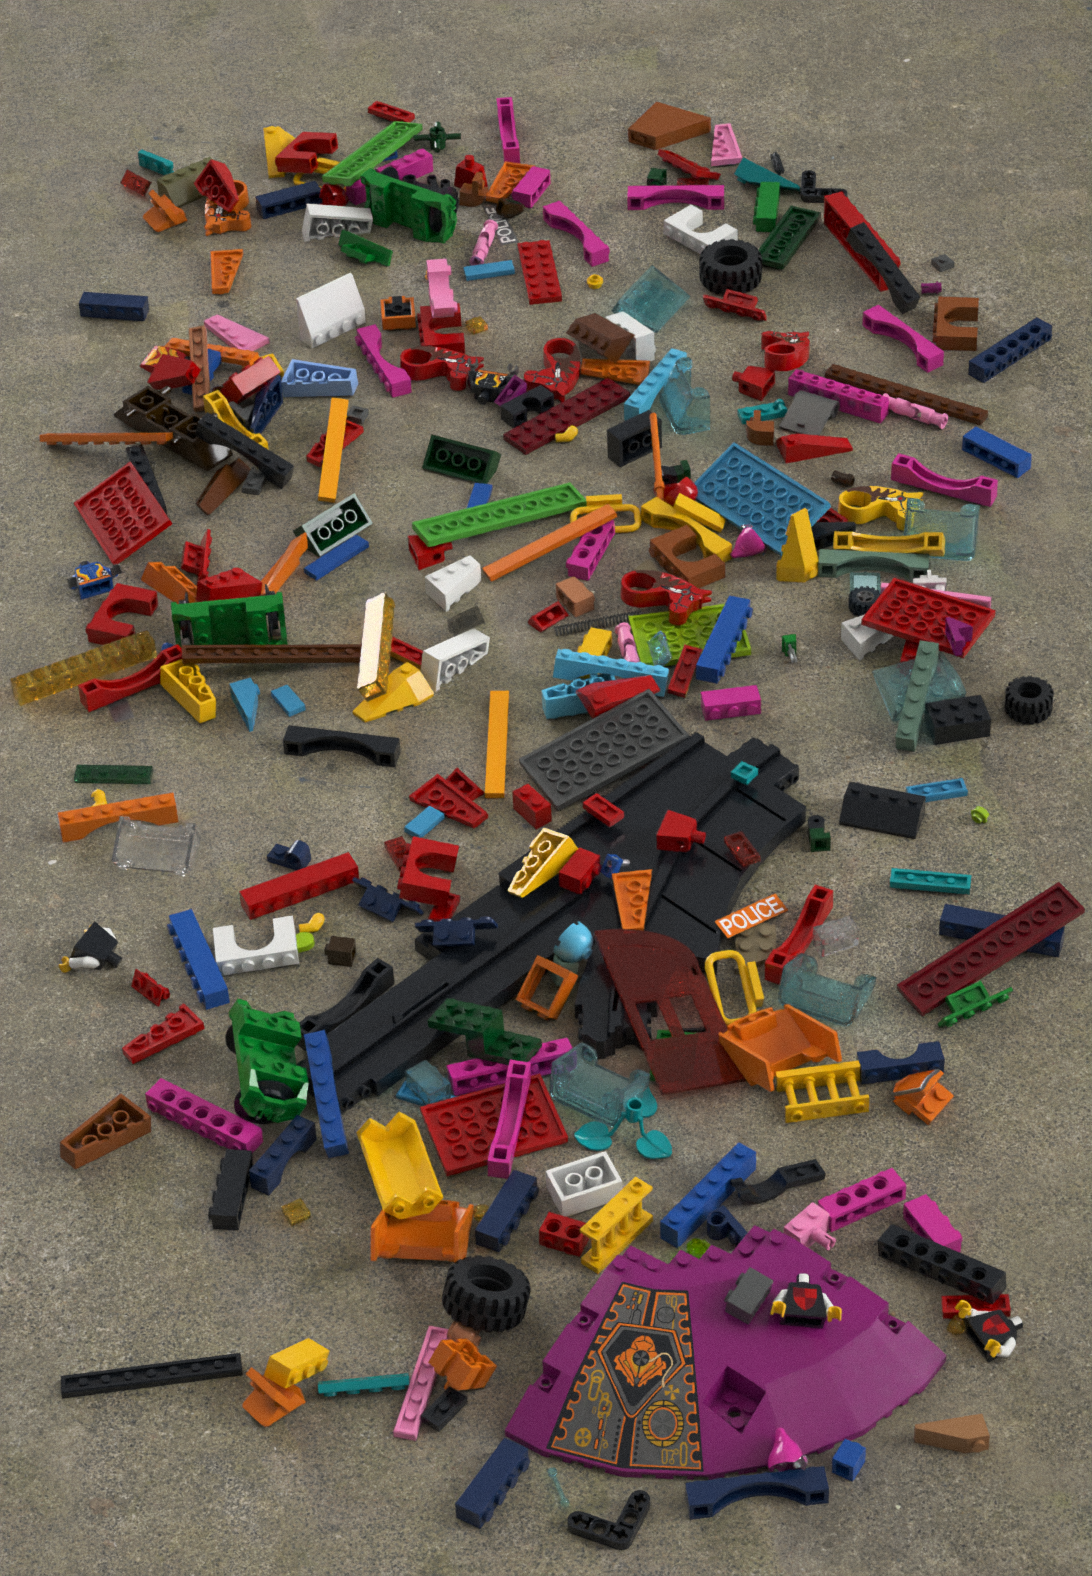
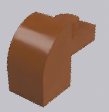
M476 172L472 184H463L459 194V205L476 207L483 202L489 188L484 187L483 173Z
M754 410V417H750V421H746L747 439L756 445L774 446V421H761V410Z

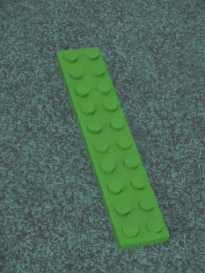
M394 121L322 176L323 182H328L332 185H353L354 182L361 178L365 171L369 168H375L376 165L402 147L407 141H410L414 135L422 131V124Z
M566 483L412 522V529L427 547L562 514L578 507H586V499L571 483Z

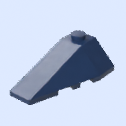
M276 375L256 393L250 427L251 433L261 434L283 404L280 375Z

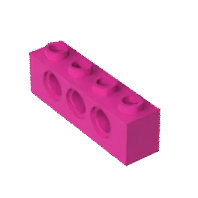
M614 520L580 536L578 545L574 547L571 557L566 561L569 577L575 576L578 579L589 581L615 535Z
M890 1168L868 1179H863L850 1187L843 1188L830 1196L823 1197L821 1200H818V1206L829 1213V1230L833 1232L906 1199V1184L896 1171Z

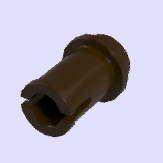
M837 470L832 473V476H834L831 477L832 481L844 484L845 487L853 486L855 477L852 474L847 475Z

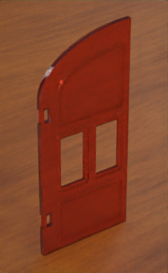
M608 929L594 931V938L661 1095L747 1081L719 1041L718 1034L720 1032L724 1034L728 1031L704 974H702L699 968V963L694 953L687 946L671 937L643 930ZM691 968L695 969L697 975L693 974ZM691 995L707 1032L685 1035L669 998ZM657 1001L672 1037L650 1040L635 1004Z

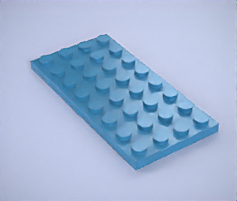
M735 442L694 482L698 489L697 502L722 515L728 522L740 530L751 527L761 538L764 545L780 556L783 555L781 548L787 541L786 531L792 514L806 508L812 527L831 508L828 501Z

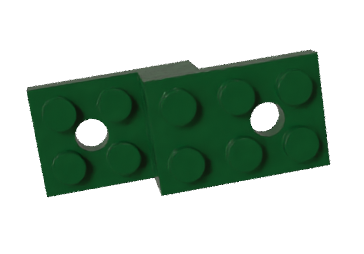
M447 998L427 1020L429 1028L465 1035L467 1056L505 1065H509L510 1060L529 1062L542 1046L540 1038L504 1031L502 1010Z

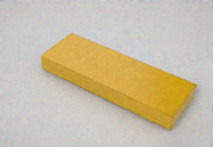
M680 493L673 506L675 510L719 533L724 527L726 519L722 515Z

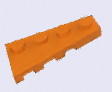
M505 161L486 194V201L498 203L500 198H507L512 194L519 181L524 178L526 172L535 165Z
M243 249L211 251L212 294L229 293L244 254Z
M582 358L581 374L609 378L640 385L645 380L650 371V361L618 360L615 364L608 359Z
M652 869L612 873V882L623 935L644 932Z

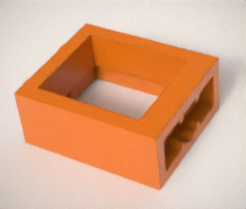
M537 955L516 1000L522 1003V1008L531 1012L533 1009L538 1011L537 1015L545 1020H549V1018L557 1020L579 975ZM546 969L564 978L549 1010L531 1001Z

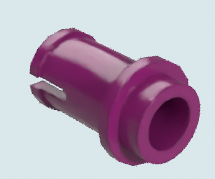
M941 282L921 283V294H938L942 292Z

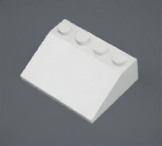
M348 273L296 298L300 340L310 348L323 344L366 323L365 309L352 273Z

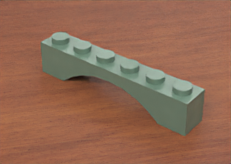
M820 549L818 577L837 578L851 572L875 570L892 573L913 582V578H920V575H926L929 569V554Z
M921 640L919 642L895 737L896 749L913 752L916 750L924 705L939 658V643Z

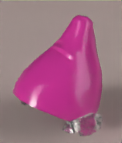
M741 525L743 530L736 540L735 547L730 554L731 557H749L759 553L762 556L765 555L767 545H764L761 538L752 529V525Z
M777 1428L774 1446L768 1458L769 1471L779 1472L788 1469H803L805 1471L808 1463L807 1456L803 1455L798 1444L789 1437L783 1428Z

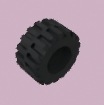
M1022 676L1019 679H1013V682L1010 681L1006 687L1004 708L1006 714H1009V718L1014 719L1016 722H1022V724L1041 723L1042 720H1047L1051 715L1054 691L1051 688L1052 686L1046 680H1041L1039 677Z

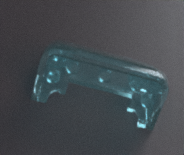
M682 357L676 361L659 393L660 403L674 431L680 435L710 430V395L702 387L691 388V368L693 363L690 357Z
M907 499L904 536L924 532H943L945 537L944 557H929L969 561L975 557L979 532L980 505L967 504L961 508L960 512L924 509L925 504L920 499Z
M800 953L783 967L778 991L780 1004L782 1006L789 1004L805 1014L842 1026H849L857 1019L874 990L877 977L869 974H861L855 979L854 985H850L817 974L818 963L815 958Z
M581 1042L552 1062L550 1094L555 1101L607 1126L614 1127L622 1112H625L627 1101L631 1098L639 1099L649 1085L650 1074L636 1069L630 1074L629 1079L598 1065V1055L594 1048Z

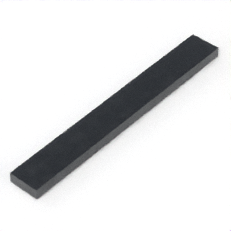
M234 1353L61 1376L62 1399L242 1376L241 1354Z

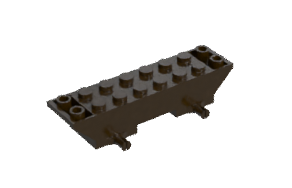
M146 386L122 401L123 407L114 413V417L141 433L173 432V439L167 441V444L161 445L207 472L233 456L230 448L208 444L195 436L197 423L203 416L196 413L189 415L172 405L171 399L165 396L171 392L169 386L161 390ZM213 413V414H212L213 416H215L216 418H218V416H217L216 413Z

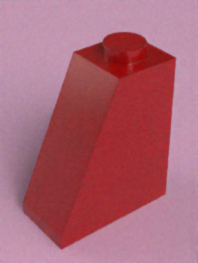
M162 354L147 383L157 390H161L166 386L173 389L192 385L201 369L191 360Z

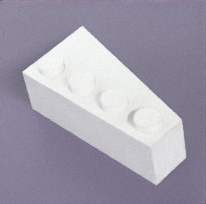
M307 204L302 227L304 242L314 238L321 240L329 236H334V238L340 237L342 230L355 235L370 233L373 221L370 208Z
M625 312L605 317V319L635 335L624 351L631 360H655L656 348L654 345V332Z
M473 628L424 650L421 673L431 690L434 692L438 691L440 685L450 682L454 674H461L468 664L473 665L488 653L490 637Z

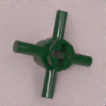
M435 122V126L430 128L429 134L414 135V141H429L430 148L436 153L446 147V140L461 139V133L446 134L440 122Z

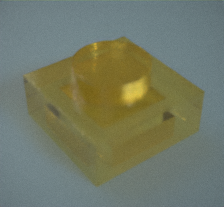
M481 316L465 321L467 329L473 335L488 330V324Z
M301 1198L281 1206L282 1213L291 1226L311 1218V1213Z

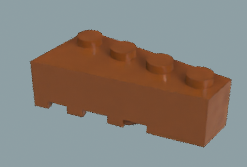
M120 1093L60 1142V1158L74 1169H77L150 1133L151 1116Z

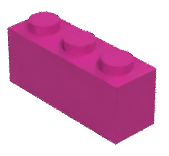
M532 166L526 172L524 178L519 181L516 188L513 189V200L524 204L527 208H532L551 183L550 170Z
M757 685L701 692V708L705 721L761 714V698Z
M927 1194L904 1203L903 1219L915 1234L961 1252V1242L963 1239L960 1232L953 1228L948 1217L940 1212L936 1202L932 1201Z

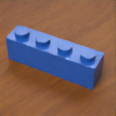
M974 427L963 436V451L1016 478H1019L1031 469L1032 454L978 427Z

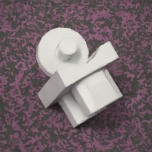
M927 570L926 575H920V578H913V584L928 589L946 591V578H938V575H931V570Z

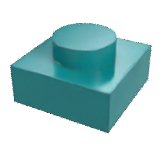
M743 761L731 771V778L745 785H748L758 775V768Z

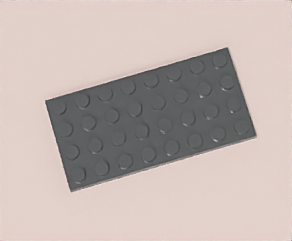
M647 689L518 760L521 767L557 811H560L670 751L675 745L678 746V743L681 744V741L683 742V740L689 738V734L651 690Z

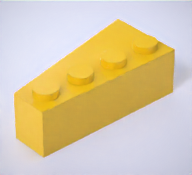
M181 659L161 666L160 685L199 723L216 718V699L210 687L206 685L205 678L201 675L198 665L182 664Z

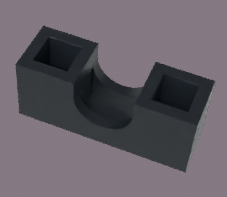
M540 385L500 405L501 419L512 428H515L527 422V411H536L541 414L553 408L554 394Z

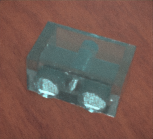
M424 1060L405 1071L406 1086L425 1105L451 1098L452 1086L449 1079L444 1078L437 1068L428 1061Z

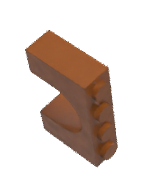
M938 296V303H935L933 325V343H936L938 348L941 350L977 351L978 327H957L949 323L953 321H978L979 298Z
M687 525L650 539L649 553L651 557L655 558L660 566L664 567L669 574L681 578L697 588L725 578V563L716 554L694 562H686L676 558L681 554L696 549V534Z

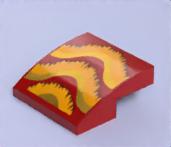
M154 346L140 364V367L152 373L162 354L186 359L187 355L169 347Z

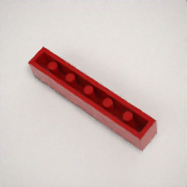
M349 852L239 891L241 906L250 920L354 883L352 881L354 877L359 879L358 865Z

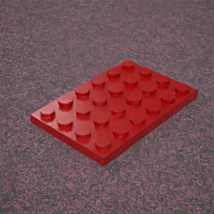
M131 462L124 465L74 502V505L113 565L124 561L173 524Z
M893 578L863 616L861 625L918 644L920 640L939 643V651L954 655L945 633L946 618L950 617L973 627L972 640L965 642L962 655H957V657L964 658L993 620L996 610Z
M540 1073L531 1076L514 1157L568 1142V1135ZM505 1083L420 1107V1113L446 1177L488 1165L490 1147L496 1134L501 1113Z

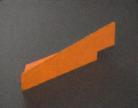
M306 532L290 542L286 552L261 580L263 582L261 596H266L265 584H267L269 591H275L276 594L299 566V558L308 548Z
M148 562L141 581L173 602H177V604H179V600H184L185 592H188L189 603L198 602L196 601L197 586L175 566H165L162 562Z

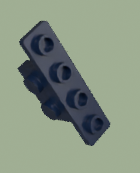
M354 877L352 880L359 887L366 889L358 906L391 922H394L401 907L421 916L424 914L419 908L420 904L415 901L409 900L407 902L400 899V894L393 892V894L387 893L388 890L381 885L372 886V882L363 877L360 880Z
M485 916L477 920L465 917L453 921L452 919L445 918L438 922L426 919L415 923V928L419 932H433L434 947L474 946L475 930L497 929L498 924L491 917Z

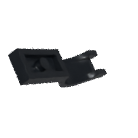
M813 1159L777 1168L771 1177L758 1184H746L740 1177L732 1179L730 1185L735 1187L740 1199L761 1203L775 1199L788 1188L824 1180L826 1173L818 1161Z

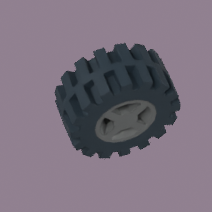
M860 586L859 589L857 587L854 588L849 594V611L853 612L854 616L858 615V617L866 614L881 593H879V590H875L874 587L869 588V586H866V588Z

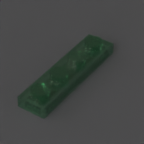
M77 764L74 781L75 783L151 784L153 766Z

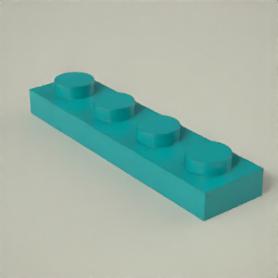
M892 868L890 888L970 895L972 875Z
M409 1373L318 1381V1392L324 1393V1397L336 1396L337 1392L346 1391V1394H358L360 1389H369V1392L383 1391L382 1387H392V1390L405 1389V1385H409Z

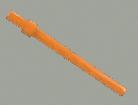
M651 413L650 425L655 471L654 490L657 497L664 501L663 491L665 490V484L662 481L657 414Z

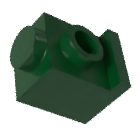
M651 168L647 176V186H665L667 184V169Z

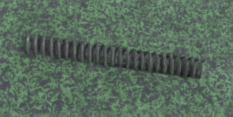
M635 610V612H625L624 614H617V616L614 614L613 616L610 615V617L607 616L606 618L603 616V618L600 617L599 619H592V621L590 619L588 621L585 620V622L578 621V623H568L567 625H560V627L557 625L556 627L554 626V629L556 631V636H558V629L560 635H562L561 627L563 629L564 635L565 627L567 630V634H569V625L570 632L573 633V626L574 632L576 633L575 624L577 626L578 632H580V624L581 631L583 632L582 624H584V628L586 631V622L589 630L590 622L592 628H594L593 621L595 623L596 628H598L597 621L599 623V628H601L600 619L602 621V626L605 627V619L606 626L608 627L607 618L609 619L610 626H612L611 618L613 620V625H615L614 618H616L617 624H619L618 616L620 618V623H622V616L624 622L626 623L625 614L628 621L629 615L632 616V613L633 615H636V613L637 615H639V612L642 614V611Z

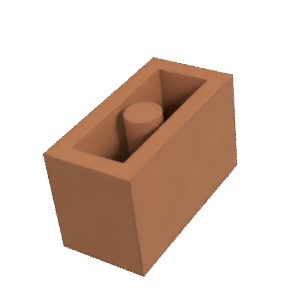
M575 576L556 583V598L574 617L594 610V594Z

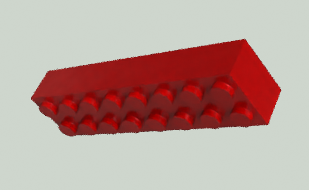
M843 192L824 196V225L880 292L889 290L876 267L866 257L855 252L846 240L850 228L864 222L898 268L901 265L899 257L893 253L884 239L871 227L870 223L865 220L864 216L860 214L856 206L850 202Z

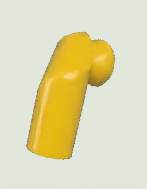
M570 426L564 433L555 434L556 443L572 441L578 434L577 427Z
M97 789L92 792L91 798L94 797L95 803L91 807L107 804L105 793L102 790Z
M316 913L312 916L309 923L299 924V932L311 933L319 931L325 921L324 915Z

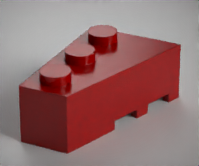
M233 568L198 581L196 601L204 602L261 596L263 582L244 572L241 568Z

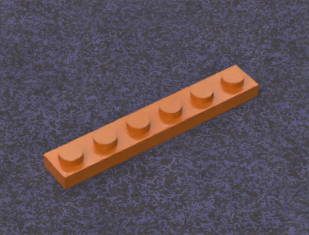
M171 338L164 346L178 350L190 357L189 340ZM207 344L208 349L221 353V361L224 363L252 366L259 358L258 352Z

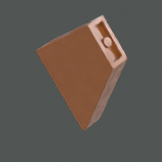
M656 101L628 128V142L658 150L709 133L711 131V117Z

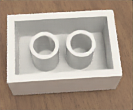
M606 1151L546 1171V1188L560 1214L565 1217L607 1204L623 1189L622 1180Z

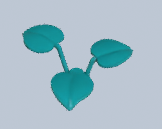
M648 1084L632 1090L622 1100L624 1112H622L621 1117L610 1132H608V1127L605 1124L593 1121L584 1124L574 1133V1138L583 1147L593 1151H602L612 1145L610 1136L616 1132L624 1118H626L630 1123L639 1122L642 1137L637 1140L636 1148L643 1157L663 1159L668 1158L672 1154L671 1143L663 1133L657 1130H651L647 1134L644 1132L643 1118L650 1117L657 1111V1102Z

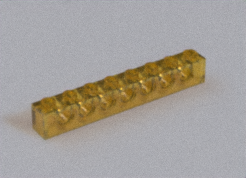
M148 630L18 675L10 679L13 697L19 706L78 686L94 678H99L157 657L155 640Z

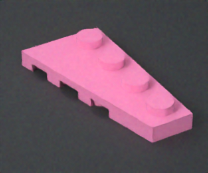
M731 124L715 125L711 166L740 163L742 155Z
M220 315L212 316L204 321L206 328L230 347L254 351L270 343L268 337Z

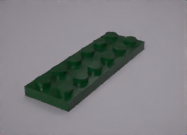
M790 206L758 249L762 254V265L784 269L820 220L821 212Z

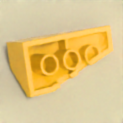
M279 126L263 128L269 178L285 177L287 172L277 171L275 157L295 137Z
M803 508L790 517L786 531L787 541L781 548L783 555L776 565V580L805 583L818 575V556L808 510Z
M406 662L393 670L352 712L353 715L366 723L384 717L388 712L397 710V712L402 711L403 707L412 704L414 707L433 697L434 693L421 671L409 662Z
M543 828L532 841L529 847L531 851L528 857H524L522 861L524 865L516 873L508 889L509 894L523 898L557 875L578 850L569 836Z

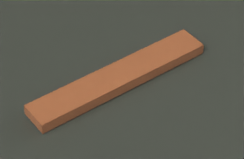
M205 325L189 328L190 360L201 369L194 384H192L193 409L195 412L205 410L203 396L210 393L207 330Z

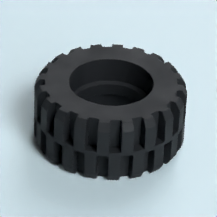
M723 239L720 242L715 241L711 245L706 246L699 257L700 281L704 287L715 294L720 293L724 295L726 289L744 294L747 291L750 292L759 285L762 279V254L756 246H752L751 243L744 242L743 240Z
M475 1255L472 1258L468 1256L464 1259H459L448 1269L442 1294V1304L447 1314L451 1315L452 1319L456 1322H461V1325L465 1327L469 1326L473 1330H484L488 1333L492 1331L497 1333L503 1332L505 1329L508 1331L519 1325L522 1319H524L531 1286L523 1271L516 1269V1266L512 1263L508 1264L505 1260L500 1258L499 1260L494 1259L491 1256L482 1257L481 1255Z

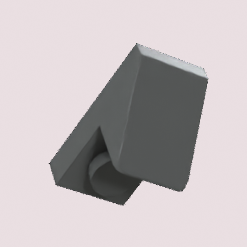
M234 401L229 402L237 419L250 431L254 405L242 409Z

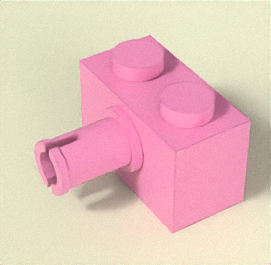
M813 1202L784 1226V1234L794 1238L808 1248L817 1242L826 1250H831L836 1243V1239L826 1233L829 1231V1213Z

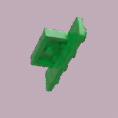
M346 230L341 231L338 245L341 246L340 251L346 253L347 257L357 258L359 262L365 264L376 261L382 265L390 266L392 250Z
M979 981L946 996L945 1001L952 1014L941 1019L938 1023L939 1028L945 1025L947 1028L951 1027L960 1018H964V1020L969 1019L978 1010L984 1012L990 1009L993 1003H1004L1010 999L1009 995L1013 992L1012 987L989 996L983 983Z

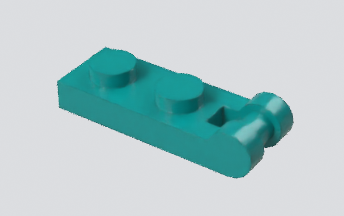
M142 149L138 151L139 166L162 175L174 172L172 161Z
M777 399L774 403L737 409V415L742 425H744L746 421H750V417H754V410H761V421L785 417L788 409L782 399Z

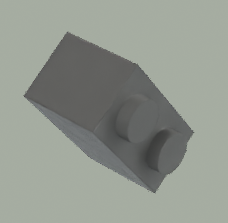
M749 1267L745 1274L741 1273L739 1275L735 1290H730L724 1300L727 1303L725 1312L749 1325L770 1293L773 1280Z

